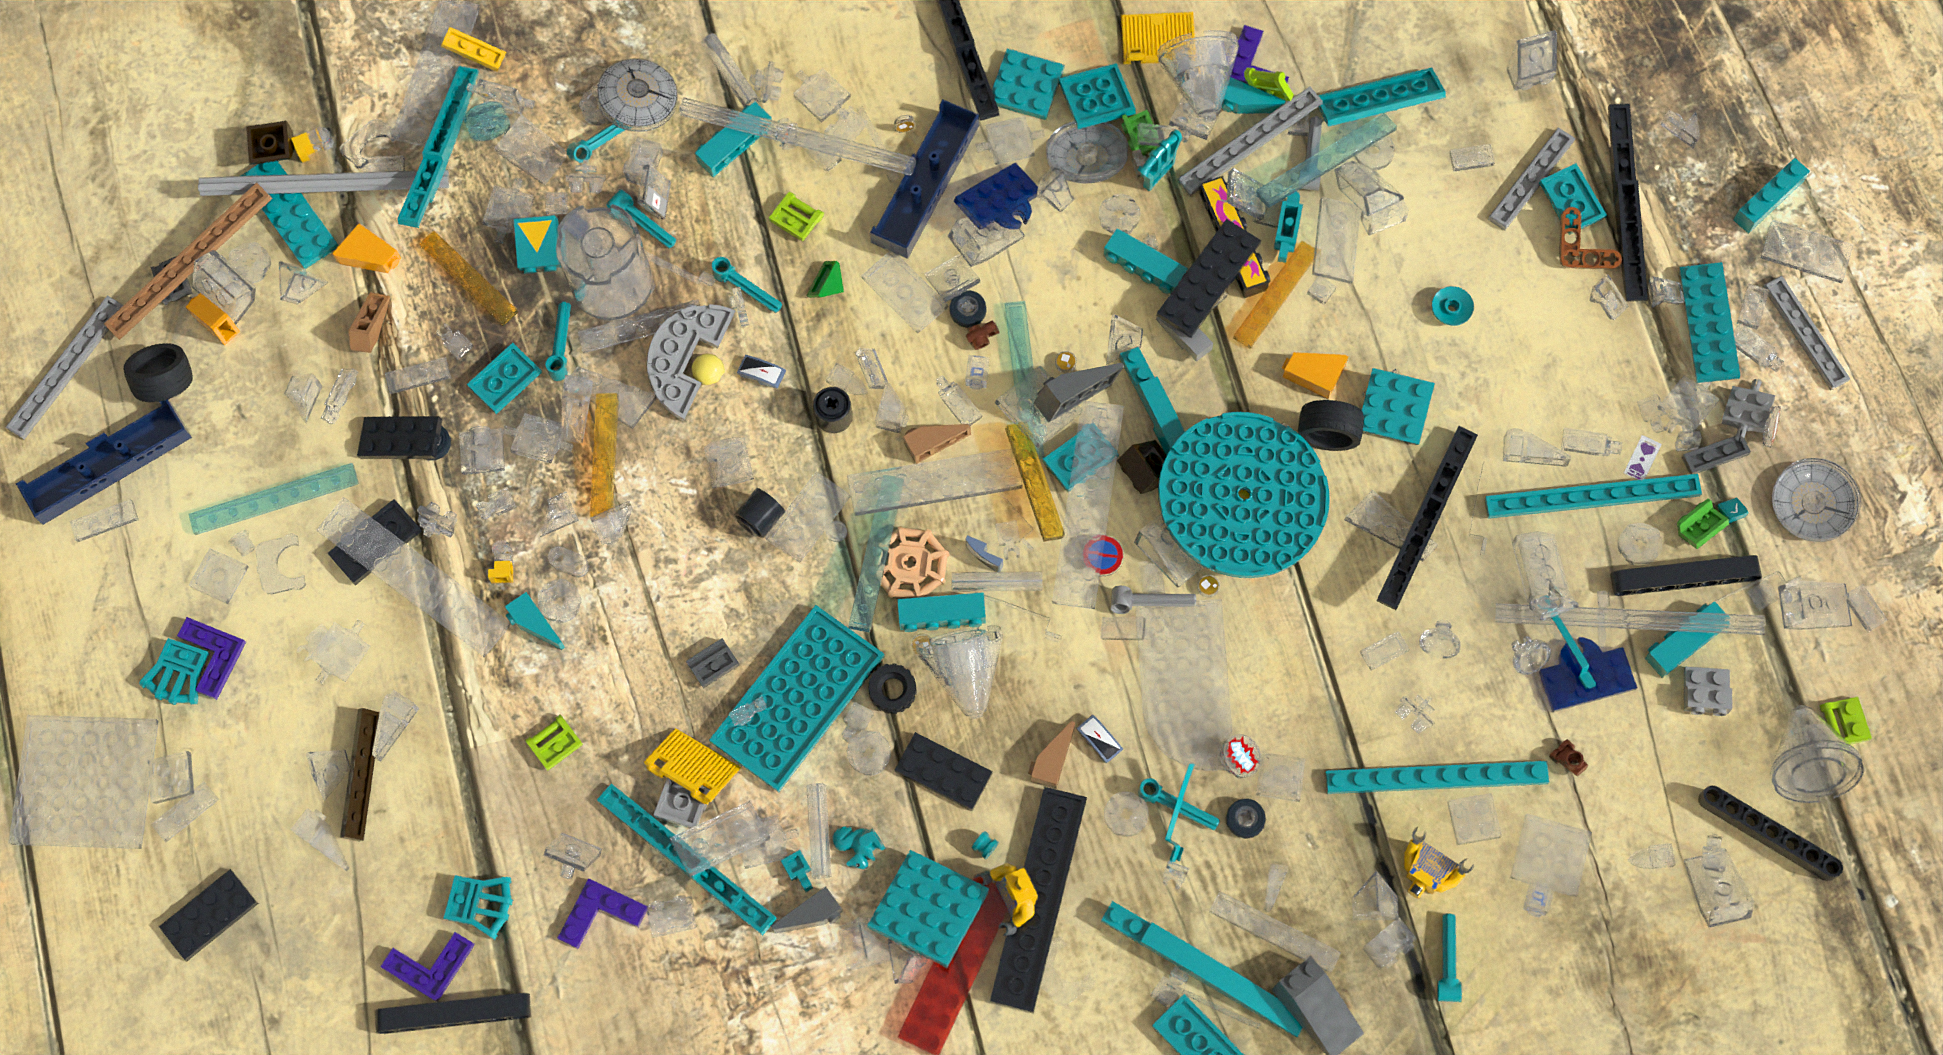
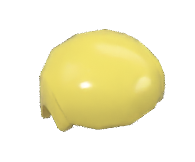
M708 353L698 356L691 368L693 378L703 385L719 382L720 377L725 373L723 362L716 355Z

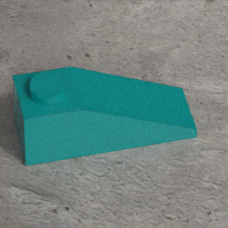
M1230 77L1220 95L1219 107L1226 112H1234L1236 114H1265L1274 112L1284 105L1286 100Z
M527 592L505 606L508 611L505 616L512 626L517 624L521 630L561 650L565 648Z

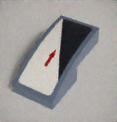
M745 355L737 371L741 377L757 380L761 385L778 389L786 372L780 366L749 355Z
M967 535L966 546L969 551L984 565L1000 573L1003 568V559L987 553V543Z
M1093 714L1076 728L1105 763H1108L1123 750L1117 740Z

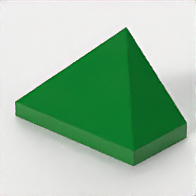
M824 261L806 295L807 297L822 298L844 292L840 263L838 261Z

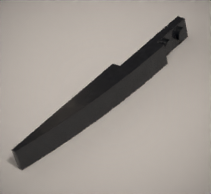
M936 0L968 93L971 95L977 114H979L980 121L999 116L997 103L977 53L975 41L960 1Z
M1609 104L1608 118L1611 143L1609 155L1626 302L1647 301L1638 180H1636L1630 104Z
M1458 426L1376 600L1377 602L1397 610L1478 434Z

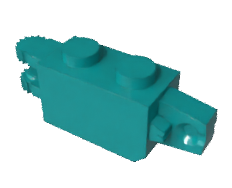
M1290 191L1287 201H1282L1274 243L1275 250H1280L1277 262L1286 263L1288 252L1293 253L1295 250L1303 204H1299L1300 194L1298 191Z

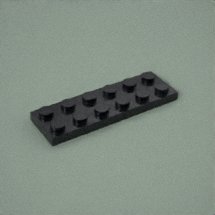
M1226 219L1158 310L1156 316L1192 338L1257 250L1261 240Z

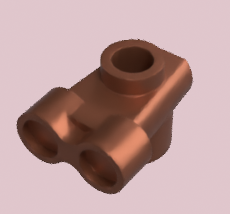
M992 320L982 327L980 325L971 327L969 333L966 334V338L971 345L973 344L975 350H979L990 344L988 337L997 335L1000 331Z
M1566 739L1549 755V758L1556 764L1560 763L1574 775L1579 776L1587 769L1588 764L1584 761L1582 753L1574 749L1575 745ZM1576 762L1578 765H1572L1571 763Z

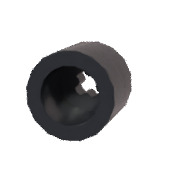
M827 387L816 394L813 400V410L818 426L828 433H839L847 429L853 418L849 395L838 387ZM832 404H835V405H836V408L832 409V407H828V406H829V405H832Z
M756 488L734 515L737 522L747 532L755 537L764 538L784 515L785 510L772 496L760 488Z

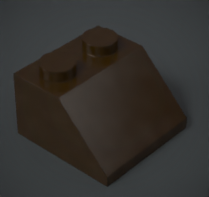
M287 121L246 126L250 165L291 159L294 152V144L291 138L294 136L293 130Z
M1152 440L1132 445L1117 462L1121 466V470L1132 481L1134 488L1140 494L1158 488L1159 476L1166 459V454L1158 442Z

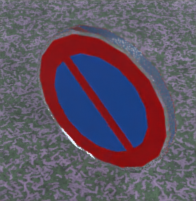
M1097 535L1089 539L1082 550V562L1085 568L1093 575L1100 577L1116 573L1124 561V549L1120 542L1112 536Z

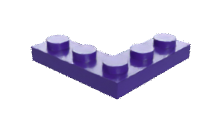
M1244 25L1224 80H1229L1231 77L1248 84L1244 77L1247 67L1255 68L1257 71L1275 73L1252 65L1263 36V30ZM1285 76V81L1287 83L1289 81V77Z
M186 617L177 637L214 652L196 691L217 700L246 641Z
M588 878L557 939L579 949L599 909L639 928L648 910V906Z
M454 932L430 970L392 948L380 967L438 1002L475 944Z

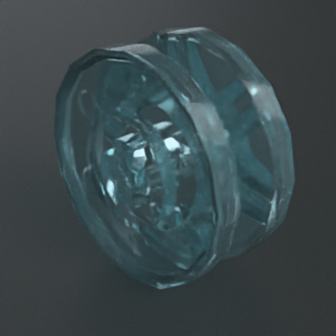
M486 102L470 109L464 117L469 135L475 141H487L504 134L511 124L503 104L499 102Z

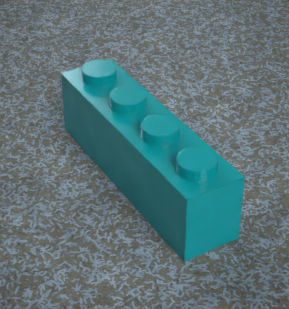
M755 101L751 105H747L743 108L741 114L736 118L730 119L721 131L715 132L706 144H702L697 148L695 152L697 162L714 178L773 127L771 116Z
M1794 158L1739 209L1733 221L1749 234L1805 181L1810 170Z
M1118 228L1104 247V256L1110 263L1119 264L1130 274L1135 273L1144 282L1156 285L1165 294H1171L1188 271L1187 267Z
M984 593L898 599L900 630L915 632L917 629L926 628V630L933 631L939 629V627L957 629L960 628V625L980 627L986 623Z
M1715 601L1709 606L1707 603L1702 605L1696 611L1698 615L1694 618H1691V616L1687 617L1680 623L1682 626L1677 631L1672 629L1664 636L1665 641L1661 644L1655 642L1647 649L1649 654L1645 659L1661 678L1679 666L1732 622Z

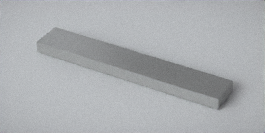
M1558 127L1494 209L1488 220L1505 231L1539 188L1540 180L1549 175L1573 144L1575 138Z
M1783 276L1764 284L1762 288L1829 389L1833 390L1849 382L1850 377Z

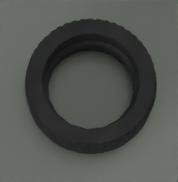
M160 343L140 349L133 353L123 366L130 391L137 400L142 402H161L176 397L190 386L193 379L192 369L184 350L180 346L171 343Z
M1337 400L1308 402L1301 408L1298 434L1313 448L1328 451L1354 449L1360 445L1362 439L1363 412L1355 405Z

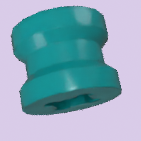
M984 831L976 839L971 849L979 851L982 857L987 859L996 849L999 842L996 839L992 840L989 834Z

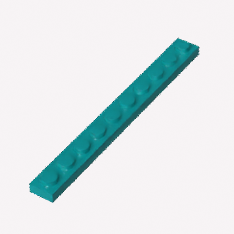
M1698 474L1490 495L1485 497V505L1488 519L1700 497L1702 491Z
M1547 761L1330 770L1325 772L1327 794L1549 784Z

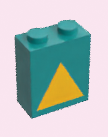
M553 215L514 219L518 269L524 271V274L536 273L538 269H544V272L557 271V268H562L558 218Z

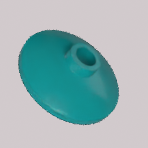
M1455 286L1445 287L1435 294L1432 301V311L1435 317L1443 324L1458 326L1471 318L1474 311V302L1470 294L1464 289ZM1448 307H1454L1455 311H1450Z

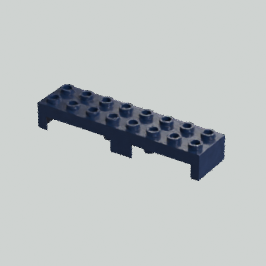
M942 99L939 104V113L916 155L913 153L904 169V177L876 229L873 226L870 231L872 244L904 258H909L979 128V114Z
M168 399L159 401L162 406L110 436H107L105 433L98 435L85 443L89 447L88 449L29 483L24 480L16 483L34 517L44 525L191 439V434L173 404Z

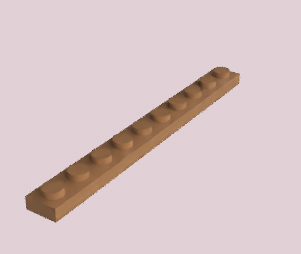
M256 182L107 320L104 325L119 340L123 338L261 210L272 197Z

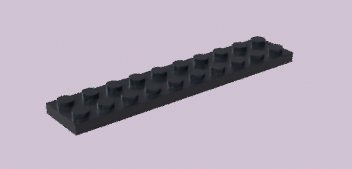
M1044 787L1024 864V869L1037 893L1034 915L1020 927L1016 926L1015 934L1006 936L990 1003L1034 1014L1087 801L1085 796Z

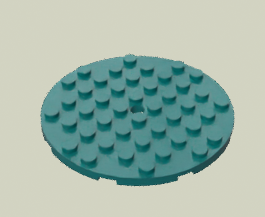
M1230 412L1210 419L1206 418L1193 425L1178 438L1166 456L1161 469L1158 484V500L1161 515L1168 532L1177 545L1195 562L1222 575L1236 578H1259L1279 573L1293 566L1315 545L1326 524L1329 513L1330 495L1328 480L1320 465L1321 461L1313 448L1292 428L1286 427L1274 421L1273 418L1261 414ZM1246 490L1249 493V498L1243 500L1238 492Z

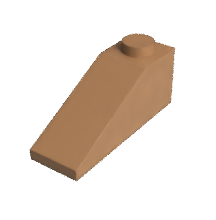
M369 293L349 328L351 350L371 353L378 341L390 296Z
M969 424L921 426L917 429L912 428L908 430L903 436V441L914 462L917 464L970 436L971 427Z
M1071 721L1037 756L1036 762H1031L1028 772L1031 775V782L1057 789L1075 729V722Z

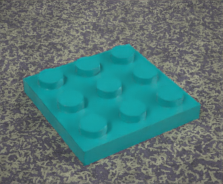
M1007 48L992 88L997 106L1046 120L1059 85V78L1062 77L1064 71V64Z
M1117 63L1059 78V85L1077 129L1119 119L1124 114L1127 116L1136 114L1135 105Z
M1372 368L1362 407L1364 418L1363 432L1419 445L1435 383Z

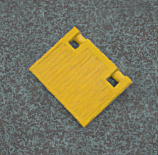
M1193 12L1121 15L1123 59L1125 65L1131 64V61H1141V64L1179 62V59H1189V62L1196 61Z
M677 728L644 761L649 772L659 778L666 776L691 791V797L704 805H708L741 769L737 764ZM657 759H660L666 764L660 768L654 763ZM702 785L710 789L706 795L698 791Z

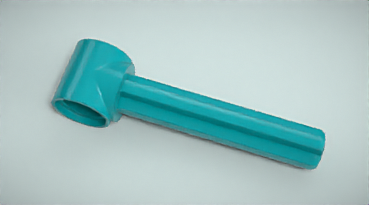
M616 121L586 141L582 139L579 142H572L567 147V156L571 160L585 163L590 159L593 150L630 128L631 125ZM581 148V154L577 157L576 151Z
M619 189L606 203V206L612 213L619 217L626 215L670 249L675 245L677 240L634 207L633 199L624 190Z
M717 257L713 260L712 272L713 277L717 281L724 283L729 281L774 313L781 309L782 303L737 273L735 267L730 264L727 258ZM719 267L727 268L723 272L717 271V268Z
M566 302L559 303L553 351L545 363L548 374L554 381H562L568 374L566 368L567 358L564 356L571 305ZM560 366L558 370H553V368Z
M1152 778L1143 780L1138 789V796L1144 802H1151L1153 804L1158 802L1174 810L1177 797L1162 790L1163 786L1159 785ZM1151 786L1154 789V794L1147 795L1143 787ZM1182 801L1180 814L1211 830L1217 828L1220 821L1218 818Z
M1451 913L1443 914L1442 916L1443 979H1439L1437 984V1000L1441 1002H1461L1462 983L1459 979H1456V916Z

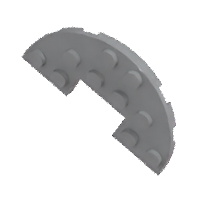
M709 304V306L695 305L687 307L669 317L659 327L651 341L647 354V374L650 386L663 407L682 421H684L701 385V382L683 374L696 344L700 340L718 349L735 310Z

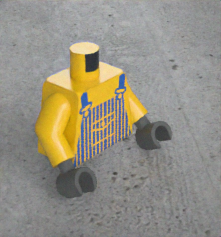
M1416 827L1412 833L1413 839L1410 840L1404 852V868L1408 872L1406 877L1413 882L1408 893L1419 899L1424 890L1434 894L1435 891L1442 893L1456 887L1465 877V873L1473 870L1474 864L1470 869H1466L1464 862L1467 858L1463 859L1459 864L1424 842L1426 831L1422 837H1418L1415 834L1418 829Z
M1006 863L991 869L990 872L984 871L975 876V878L979 876L983 878L982 886L990 884L993 879L995 880L997 889L1012 918L1010 922L999 924V929L1006 928V933L1003 936L1015 934L1016 926L1020 927L1032 918L1037 899V893L1024 868L1018 870L1017 867Z

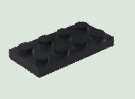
M439 416L364 417L357 457L360 459H436L443 419Z
M393 499L330 550L328 555L356 586L422 532V530L398 502Z
M916 732L895 768L896 773L972 812L993 774V771Z
M230 869L162 923L159 928L181 957L188 961L259 903L234 871Z

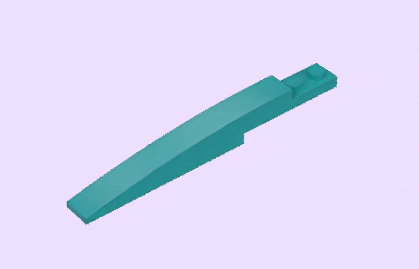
M464 66L458 67L423 149V159L397 218L398 224L419 228L429 202H433L458 137L479 73L478 69Z
M1136 347L1120 353L1119 359L1124 364V368L1154 425L1153 431L1167 456L1174 443L1185 431L1158 376L1154 377L1140 348Z
M612 783L597 799L600 804L762 936L776 921L775 915L712 866L704 857Z
M1114 901L1111 902L1101 919L1102 923L1178 966L1183 972L1296 1038L1299 1036L1303 1027L1277 997L1160 926L1144 920Z

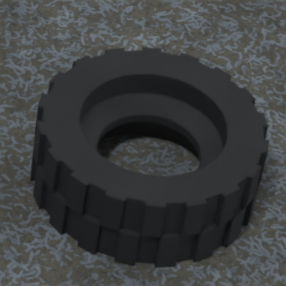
M895 663L885 664L883 667L877 668V671L873 672L871 679H869L868 691L873 705H876L877 709L884 711V713L897 714V712H903L915 700V695L917 694L915 678L911 675V671L902 665ZM892 678L899 680L903 685L902 694L895 699H889L882 693L883 683Z

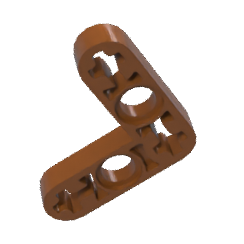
M1575 207L1563 210L1560 218L1559 261L1561 265L1566 268L1614 269L1618 267L1622 258L1616 250L1580 249L1581 213ZM1570 211H1572L1573 215H1576V219L1572 220V226L1576 225V229H1565V225L1569 226L1570 220L1566 218ZM1567 232L1575 234L1576 240L1574 243L1570 244L1565 241V234ZM1579 252L1582 253L1580 257L1581 265H1578L1579 260L1571 261L1570 264H1568V260H1564L1568 253H1571L1572 257H1579ZM1593 253L1595 255L1596 262L1593 265L1585 262L1586 254ZM1600 253H1602V258H1607L1610 254H1613L1616 262L1610 265L1609 261H1602V265H1599L1601 260Z

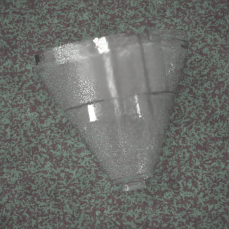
M1211 30L1204 31V36L1192 38V34L1189 33L1164 43L1157 51L1160 66L1199 119L1204 120V122L1214 121L1220 114L1238 54L1239 43L1237 36L1227 31Z
M987 626V632L986 630H979V627L953 631L930 638V645L924 647L923 642L916 646L918 657L964 715L970 716V719L983 717V713L987 711L1003 639L1000 626Z
M1797 706L1790 713L1770 770V777L1775 791L1780 796L1791 801L1816 803L1821 802L1820 797L1833 794V797L1837 798L1853 789L1860 782L1864 773L1860 753L1811 707Z

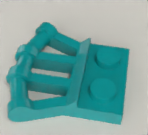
M1176 129L1170 132L1168 138L1158 143V148L1152 150L1149 153L1150 157L1144 165L1137 169L1144 178L1143 187L1149 192L1176 162V152L1182 140L1181 132Z
M168 638L157 663L140 680L139 685L142 688H147L155 695V699H165L173 705L177 703L196 705L198 704V692L196 691L198 678L202 675V669L210 653ZM163 668H166L157 686L152 681ZM173 672H179L180 674L172 692L166 691ZM187 676H190L189 694H180Z
M455 875L444 919L472 925L495 940L505 921H508L509 915L507 913L509 906H512L513 903L510 891L511 877L482 881ZM501 885L502 897L482 893L483 888ZM480 899L501 903L499 912L478 908ZM477 914L496 918V920L488 929L476 921L475 916Z

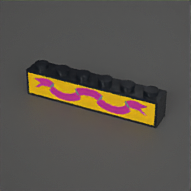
M1223 176L1200 183V197L1215 232L1219 230L1226 219L1246 230V220L1240 216L1238 212L1240 211L1239 204L1236 199L1233 200L1230 183L1225 182ZM1256 251L1236 277L1244 298L1267 291L1269 282H1271L1268 271H1264L1261 265L1263 264L1262 257Z

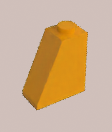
M360 223L332 253L339 264L383 273H389L391 269L398 265L401 259L395 248Z
M201 293L193 297L186 306L189 313L223 345H226L240 332L231 318Z
M1294 352L1291 358H1286L1282 366L1284 370L1283 378L1329 399L1347 364L1349 356Z

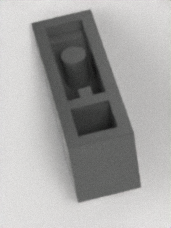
M825 886L771 927L775 933L821 926L828 922L832 924L841 917L840 913L843 911Z

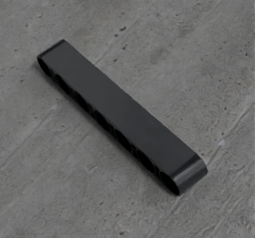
M1749 555L1623 569L1610 573L1614 595L1626 596L1751 582L1761 579L1762 573L1758 556Z
M1710 785L1700 793L1698 802L1701 807L1820 879L1832 881L1843 872V864L1838 858L1723 789ZM1706 793L1714 795L1715 802L1709 801ZM1726 805H1731L1735 809V814L1729 813ZM1746 817H1751L1755 825H1749L1746 822ZM1766 829H1771L1775 837H1769L1766 834ZM1786 841H1791L1794 844V850L1786 846ZM1806 853H1811L1814 856V862L1806 858ZM1826 865H1831L1834 868V874L1826 870Z
M529 993L375 1010L376 1034H390L531 1017Z

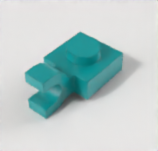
M801 850L781 860L791 881L798 878L806 893L814 889L806 873L811 871V868Z

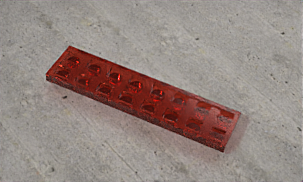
M974 875L973 881L983 884V878L980 876L975 878L976 875ZM993 882L985 885V887L989 888V893L948 967L946 968L933 961L899 1032L898 1039L932 1055L941 1054L999 931V924L1003 922L1008 912L997 886Z

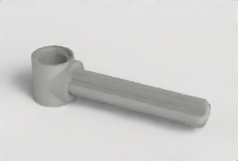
M1319 116L1311 117L1305 168L1300 170L1299 189L1319 191L1321 172L1317 169L1322 129V118H1319Z
M1121 585L1115 586L1112 589L1111 611L1116 614H1126L1132 610V606L1196 605L1195 594H1132V590L1129 587Z

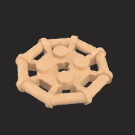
M899 526L896 531L881 542H876L874 546L876 549L873 569L870 571L871 576L876 578L891 599L893 597L906 599L925 597L946 582L947 558L950 555L934 537L931 530H918ZM906 537L921 538L919 542L906 541ZM900 538L901 543L898 547L893 549L888 547ZM928 542L936 552L930 554L924 545ZM883 554L889 555L887 566H882ZM909 558H912L913 562L916 563L911 568L904 564ZM932 560H938L937 573L931 571ZM890 572L893 579L896 580L893 585L883 574ZM927 577H930L932 581L920 589L919 583L924 582ZM900 584L914 585V591L899 589Z

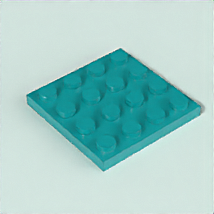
M910 850L867 926L869 929L947 968L989 893V888Z

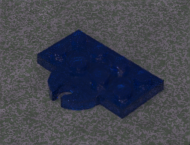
M1015 162L955 196L953 202L979 230L993 222L1007 229H1020L1021 221L1013 216H1020L1023 223L1027 225L1032 213L1029 201L1040 196L1042 190Z
M1579 637L1577 642L1583 648L1582 654L1589 664L1587 672L1591 674L1596 682V686L1585 689L1578 678L1582 667L1567 642L1560 650L1559 664L1539 670L1552 712L1634 691L1638 688L1623 647L1602 653L1600 647L1594 641L1584 637Z

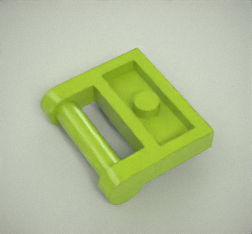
M1249 67L1245 69L1244 77L1250 86L1283 100H1292L1294 94L1285 81L1284 72L1276 71L1271 73L1257 71L1255 68Z
M788 192L770 215L769 221L803 242L815 225L821 221L824 212L819 209L815 210L796 198L795 194ZM792 204L796 208L811 216V218L807 219L806 217L802 216L801 214L789 208L788 206Z
M1858 697L1819 705L1821 712H1824L1833 739L1831 741L1833 748L1872 739ZM1833 710L1838 712L1845 738L1841 737Z
M561 714L555 717L556 720L535 736L532 738L528 737L525 740L547 771L583 745ZM560 727L564 729L554 738H552L543 746L538 748L537 744L543 741L557 729H559Z

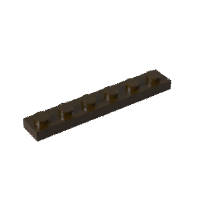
M365 708L358 709L340 838L358 842L364 841L381 712Z

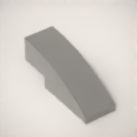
M1159 317L1156 318L1158 323L1182 350L1185 349L1196 362L1212 350L1213 342L1199 328L1193 337L1190 338Z

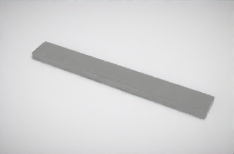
M1309 86L1292 98L1291 101L1286 102L1179 177L1178 182L1189 196L1199 191L1200 183L1219 177L1322 104V100Z
M108 295L7 424L6 428L25 440L109 331L104 323L124 305Z

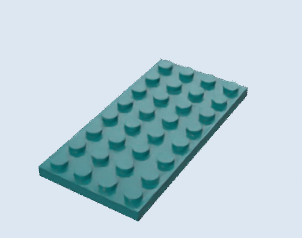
M815 605L709 739L710 743L779 793L885 657V654Z

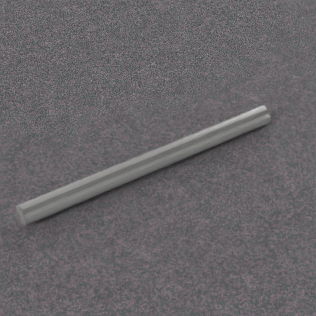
M445 170L438 188H449L450 178L448 170ZM417 171L199 177L198 190L200 191V196L243 195L256 182L268 194L402 190L411 188Z

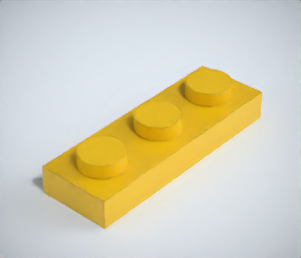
M449 27L441 47L496 72H498L506 54L503 50Z

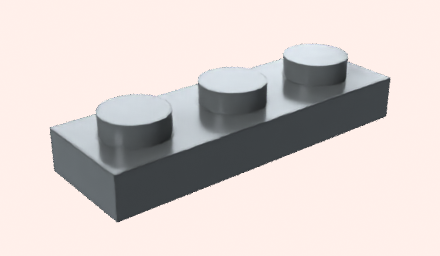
M1735 436L1685 453L1682 459L1689 474H1697L1748 456L1751 451L1745 438L1744 441H1740V438L1737 441Z

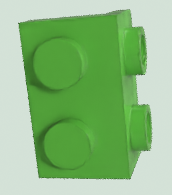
M1148 110L1129 118L1126 114L1122 115L1124 122L1121 125L1125 134L1129 133L1131 140H1128L1132 152L1136 151L1139 157L1158 148L1160 140Z
M1709 498L1699 503L1695 509L1682 516L1677 522L1679 536L1696 549L1700 548L1729 525L1728 518L1713 508L1712 500Z

